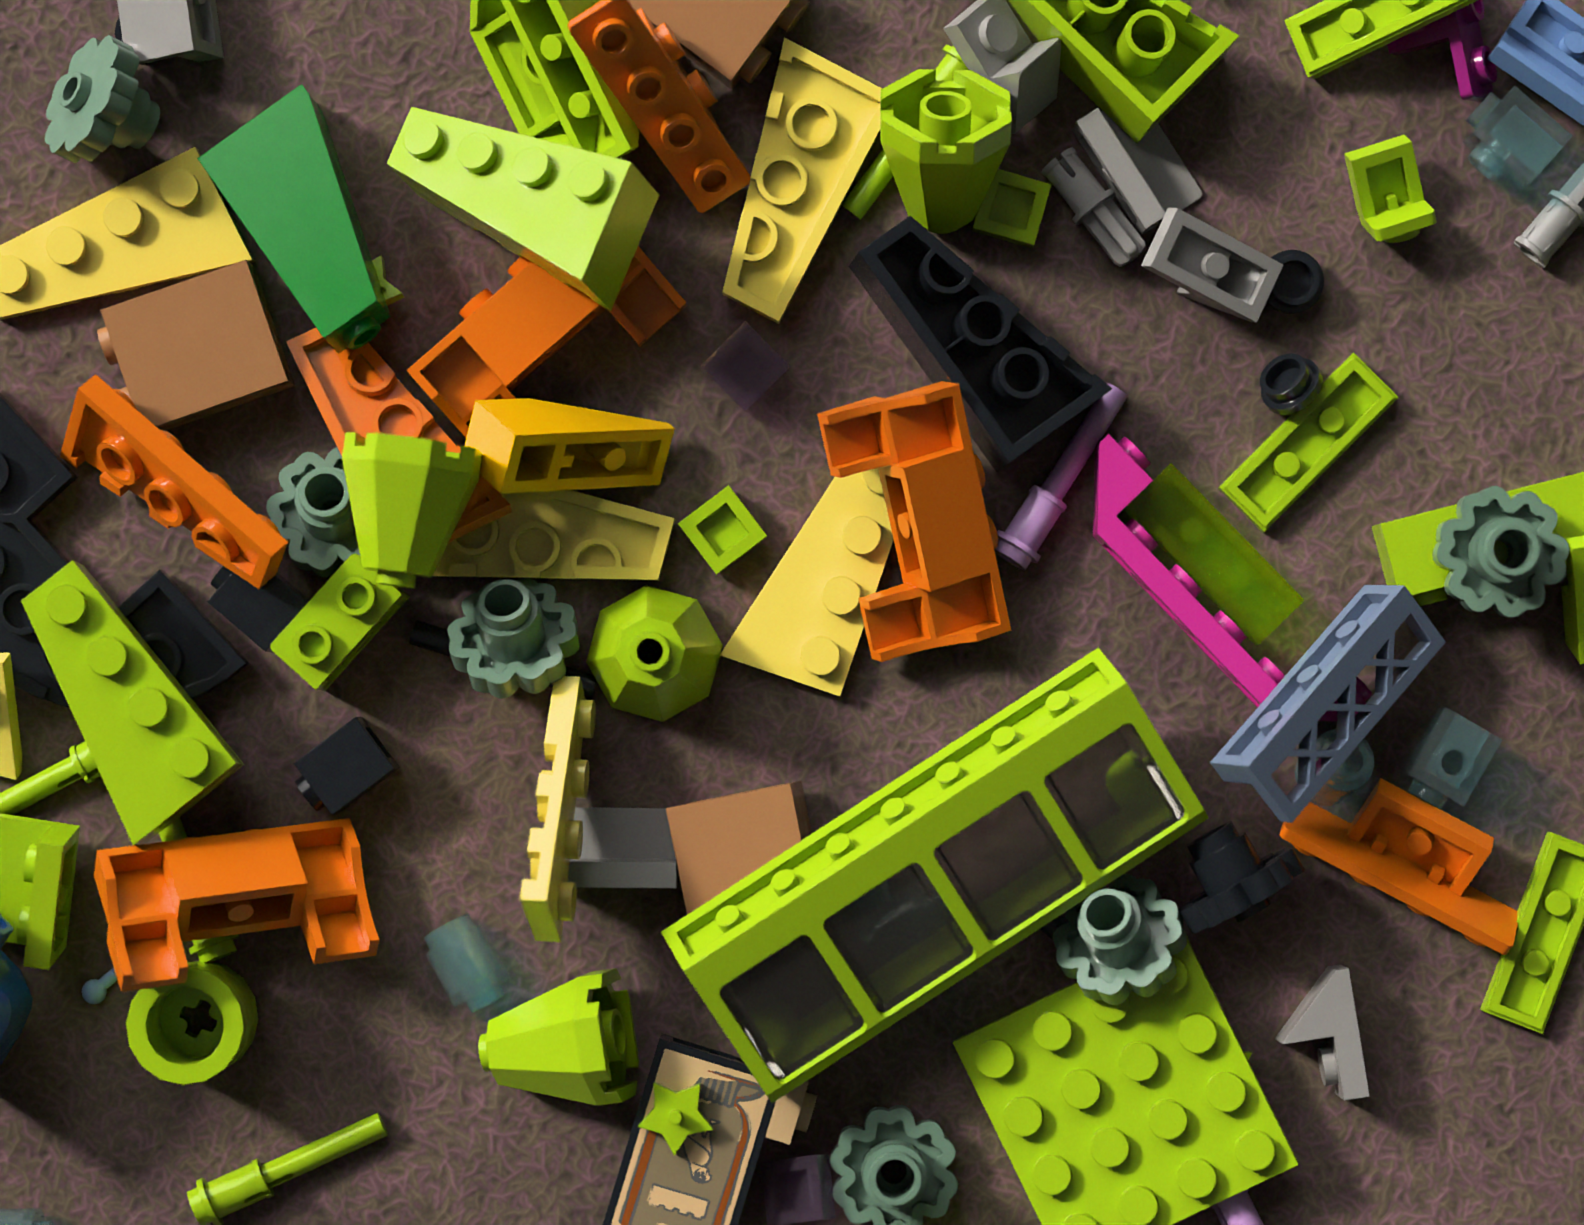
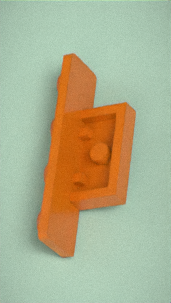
M601 0L568 22L567 27L571 36L698 212L704 213L750 183L751 176L747 168L719 130L709 108L718 102L714 92L698 69L687 74L678 59L685 56V52L665 22L655 28L643 9L640 8L636 11L629 0Z
M1380 778L1351 823L1312 802L1308 803L1292 823H1282L1280 837L1291 843L1299 852L1326 861L1348 873L1356 882L1364 886L1375 887L1402 901L1413 912L1421 916L1432 917L1459 931L1466 939L1478 946L1489 947L1502 955H1507L1513 947L1518 925L1517 911L1469 886L1492 852L1494 837L1382 778Z

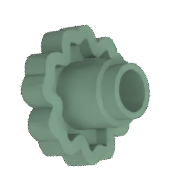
M110 35L106 36L102 41L93 37L73 55L68 74L63 75L57 81L52 99L46 110V118L51 123L45 134V142L49 145L52 153L73 163H77L81 158L91 162L100 152L106 150L110 144L118 148L130 146L134 149H139L150 140L159 121L160 108L156 102L150 100V95L146 90L138 87V80L133 78L139 65V56L134 53L132 46Z
M337 447L328 453L325 460L314 452L302 453L294 463L287 465L279 472L278 479L283 491L274 494L268 499L266 509L270 520L276 525L281 536L288 541L287 547H289V555L294 566L306 571L311 570L321 577H329L338 570L339 566L351 554L360 555L343 461Z
M1490 486L1478 493L1464 496L1459 499L1456 505L1457 518L1443 521L1436 529L1437 543L1432 554L1433 561L1442 569L1450 571L1444 582V590L1453 599L1460 600L1461 605L1469 612H1482L1492 606L1499 616L1510 618L1518 616L1524 611L1539 608L1545 601L1546 592L1544 585L1559 583L1566 575V563L1564 561H1566L1569 554V543L1560 535L1552 533L1557 524V513L1552 507L1542 503L1541 499L1531 491L1520 492L1510 498L1503 488ZM1496 540L1503 542L1509 552L1506 562L1502 565L1494 555V543Z
M520 578L516 581L503 579L484 585L479 589L478 593H473L462 601L461 607L464 617L454 620L447 629L450 639L449 652L455 669L468 673L472 688L475 691L481 693L490 692L491 695L501 699L510 697L519 687L529 693L537 694L545 690L550 683L562 679L566 674L564 658L575 654L580 647L577 634L578 624L573 607L567 603H559L554 586L547 583H537L530 578Z
M1128 874L1119 876L1110 883L1108 888L1104 886L1064 912L1068 923L1061 925L1053 933V942L1057 949V962L1065 976L1077 979L1082 992L1087 998L1103 1000L1112 1005L1123 1003L1131 991L1142 997L1153 996L1158 992L1162 984L1174 978L1177 968L1172 955L1178 954L1187 945V937L1183 930V918L1175 902L1162 899L1152 880L1137 879Z
M896 1105L889 1109L886 1107L871 1108L866 1115L864 1127L858 1125L844 1127L840 1132L838 1144L830 1153L831 1167L840 1175L833 1184V1198L844 1209L846 1217L853 1224H863L872 1220L873 1225H922L923 1215L930 1218L942 1217L949 1208L950 1199L958 1189V1181L955 1174L947 1168L955 1158L956 1151L954 1145L944 1135L940 1124L936 1120L924 1119L915 1123L914 1116L907 1106ZM891 1160H900L906 1166L903 1178L895 1182L886 1180L881 1174L882 1165Z

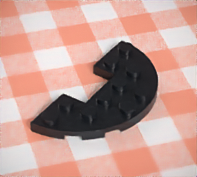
M0 393V653H11L15 686L37 698L69 707L21 600L69 563L68 559L33 523L32 519L75 481L78 476ZM159 569L118 607L192 700L227 682L250 664L164 570Z

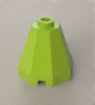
M917 69L881 89L880 142L908 217L912 216L928 231L946 234L956 231L974 220L1011 143L1012 116L1010 112V91L972 70H953L952 81L936 80L935 69Z
M345 432L342 461L362 568L377 571L376 584L415 589L416 577H432L479 481L482 453L476 448L461 446L460 453L447 452L446 442L383 433H367L366 438H364L357 432Z
M645 585L600 611L586 663L612 708L664 722L709 697L723 644L697 599ZM648 640L659 642L663 648L662 658L655 664H646L640 658V654L643 652L642 644Z
M617 968L591 971L489 1020L487 1033L480 1035L478 1043L479 1058L484 1071H491L498 1085L596 1106L622 1103L635 1096L637 1081L625 1082L626 1069L639 1067V1055L629 993L627 990L614 991L611 983L622 979Z

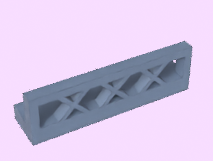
M1364 585L1212 759L1210 764L1225 782L1252 784L1280 822L1292 823L1446 641L1405 585ZM1405 621L1419 642L1404 660L1394 659L1395 631ZM1365 666H1376L1374 695L1366 704H1355L1356 676ZM1326 711H1337L1336 739L1327 749H1316L1317 722ZM1288 756L1298 757L1297 785L1286 796L1271 775Z

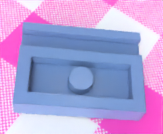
M1525 0L1487 59L1584 126V17L1559 0Z

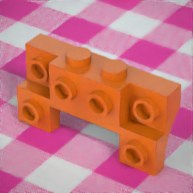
M638 246L614 305L609 312L640 347L687 306V302ZM522 256L507 270L512 276L510 281L494 295L486 288L473 297L459 312L464 321L406 371L466 438L475 400L516 399L511 391L606 308L594 302L588 295L571 285L569 287L554 278L545 269Z
M940 381L888 398L873 396L817 413L831 476L843 478L875 468L879 470L903 584L858 598L871 658L884 662L932 648L979 642L1012 631L995 550L998 547V534L994 522L986 513L982 489L985 486V472L980 459L973 452L959 384Z
M350 818L267 829H249L243 832L204 837H186L180 840L97 850L94 878L108 922L106 943L121 992L186 983L189 966L182 942L301 926L314 965L377 955L379 937L367 898L360 844Z

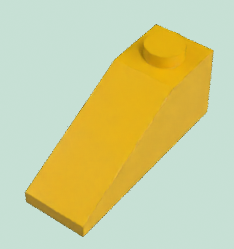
M531 398L475 400L464 446L476 448L482 453L480 475L501 494L660 485L675 428L667 422Z

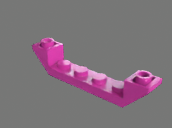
M1108 434L1095 448L1093 537L1258 708L1285 675L1268 658L1263 657L1257 663L1240 646L1247 638L1243 631L1224 612L1220 610L1212 616L1195 599L1202 592L1201 588L1180 566L1175 564L1168 570L1151 553L1158 544L1136 520L1131 518L1124 525L1117 517L1153 479L1144 471L1151 464L1147 457L1128 438L1123 437L1117 443ZM1356 676L1355 704H1366L1365 701L1372 696V693ZM1326 711L1319 721H1337V711Z

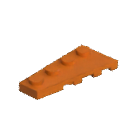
M317 328L286 341L289 351L341 457L343 454L345 432H357L364 438H366L367 433H383L446 442L447 452L460 453V446H456L435 422L431 413L418 399L412 396L398 380L395 372L369 343L353 350L346 348L338 354L323 338ZM481 475L449 542L512 512L510 503Z
M96 374L77 389L60 458L76 468L84 461L103 472L100 475L101 485L119 497L130 490L146 501L149 506V517L167 529L181 525L192 532V540L197 549L257 589H260L276 575L288 541L281 536L278 528L269 518L252 511L233 494L230 486L222 477L213 472H208L189 456L175 436L167 431L158 429L143 416L124 392L112 389Z

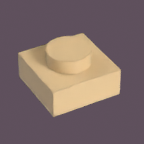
M809 1080L775 1101L765 1134L766 1138L790 1145L795 1129L802 1132L807 1131L817 1095L806 1092Z

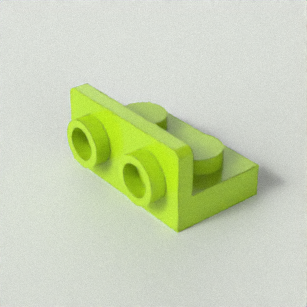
M351 554L270 646L271 650L318 691H326L410 597L400 587L376 584L377 571L362 568L361 557L358 554Z

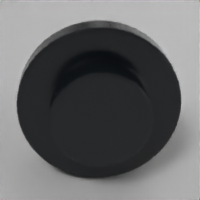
M1285 250L1271 257L1283 264V267L1267 303L1273 309L1286 314L1301 313L1312 307L1320 298L1324 288V275L1319 263L1311 255L1300 250Z
M1294 353L1284 354L1273 359L1264 368L1260 376L1262 400L1270 411L1279 415L1293 414L1308 407L1319 394L1323 384V376L1317 365L1312 360Z

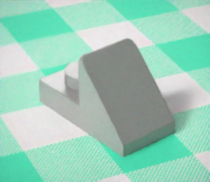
M977 0L943 28L968 70H972L1010 91L1011 134L1017 133L1057 98L1061 56L1060 39L1054 38L1031 43L1006 0Z
M1167 208L1141 266L1178 285L1177 293L1186 298L1249 322L1257 323L1282 270L1283 264L1179 208Z
M1339 964L1328 966L1279 1031L1275 1040L1281 1044L1327 1038L1328 1047L1318 1048L1317 1050L1322 1082L1324 1086L1334 1085L1335 1094L1341 1099L1350 1100L1369 1097L1370 1095L1349 968Z

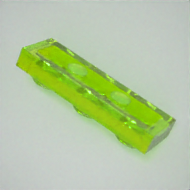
M1172 463L1167 465L1124 508L1127 514L1153 537L1160 548L1198 584L1201 590L1255 645H1260L1305 601Z

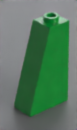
M301 84L197 159L323 338L339 354L346 348L353 350L370 342L380 332V324L391 316L324 114Z

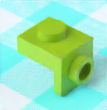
M1405 134L1344 153L1361 225L1376 241L1388 243L1407 241L1416 237L1420 233L1421 228L1437 223L1434 209L1424 199L1412 141Z

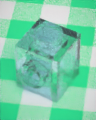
M1513 86L1501 99L1490 92L1465 120L1474 129L1462 143L1472 150L1468 155V160L1476 170L1495 182L1502 177L1520 192L1535 180L1572 138V135L1518 87Z
M1437 707L1399 774L1413 781L1407 792L1441 810L1446 801L1452 805L1464 807L1500 746L1502 739L1447 707Z

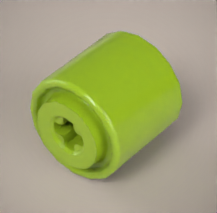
M201 961L187 962L189 967L186 983L140 989L131 1001L126 1021L129 1046L141 1066L160 1080L181 1085L206 1081L240 1060L254 1041L259 1020L255 996L244 978L224 964L215 962L203 963ZM202 1001H207L211 1004L209 1015L217 1020L216 1027L214 1029L206 1027L196 1035L189 1031L192 1020L184 1015L186 1007L196 1008Z

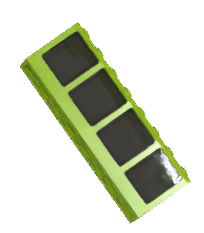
M1097 648L675 922L661 933L682 970L766 1096L773 1103L1074 907L1092 893L1100 890L1195 828L1209 817L1129 685L1102 651Z

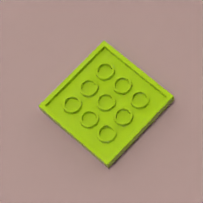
M1188 937L1185 948L1178 954L1172 955L1177 968L1176 975L1169 982L1162 984L1158 992L1151 997H1142L1131 991L1123 1003L1112 1005L1103 1000L1087 998L1076 981L953 1041L955 1049L1042 1225H1173L1299 1165L1293 1149Z

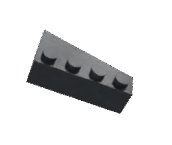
M909 216L860 250L849 265V268L931 382L934 384L945 381L959 384L970 436L996 472L1003 469L1112 390L1096 374L1092 376L1069 356L1070 352L1052 336H1045L1019 313L1020 309L1002 293L998 295L973 274L974 270L912 216Z

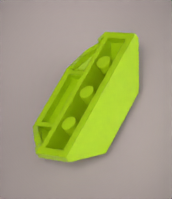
M471 0L470 34L519 134L618 159L638 148V127L571 36L567 27L570 20L601 0Z

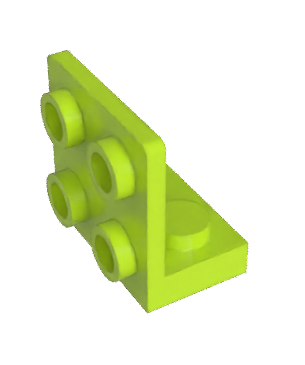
M0 813V914L13 926V931L6 942L26 945L23 966L49 970L67 946L80 826Z

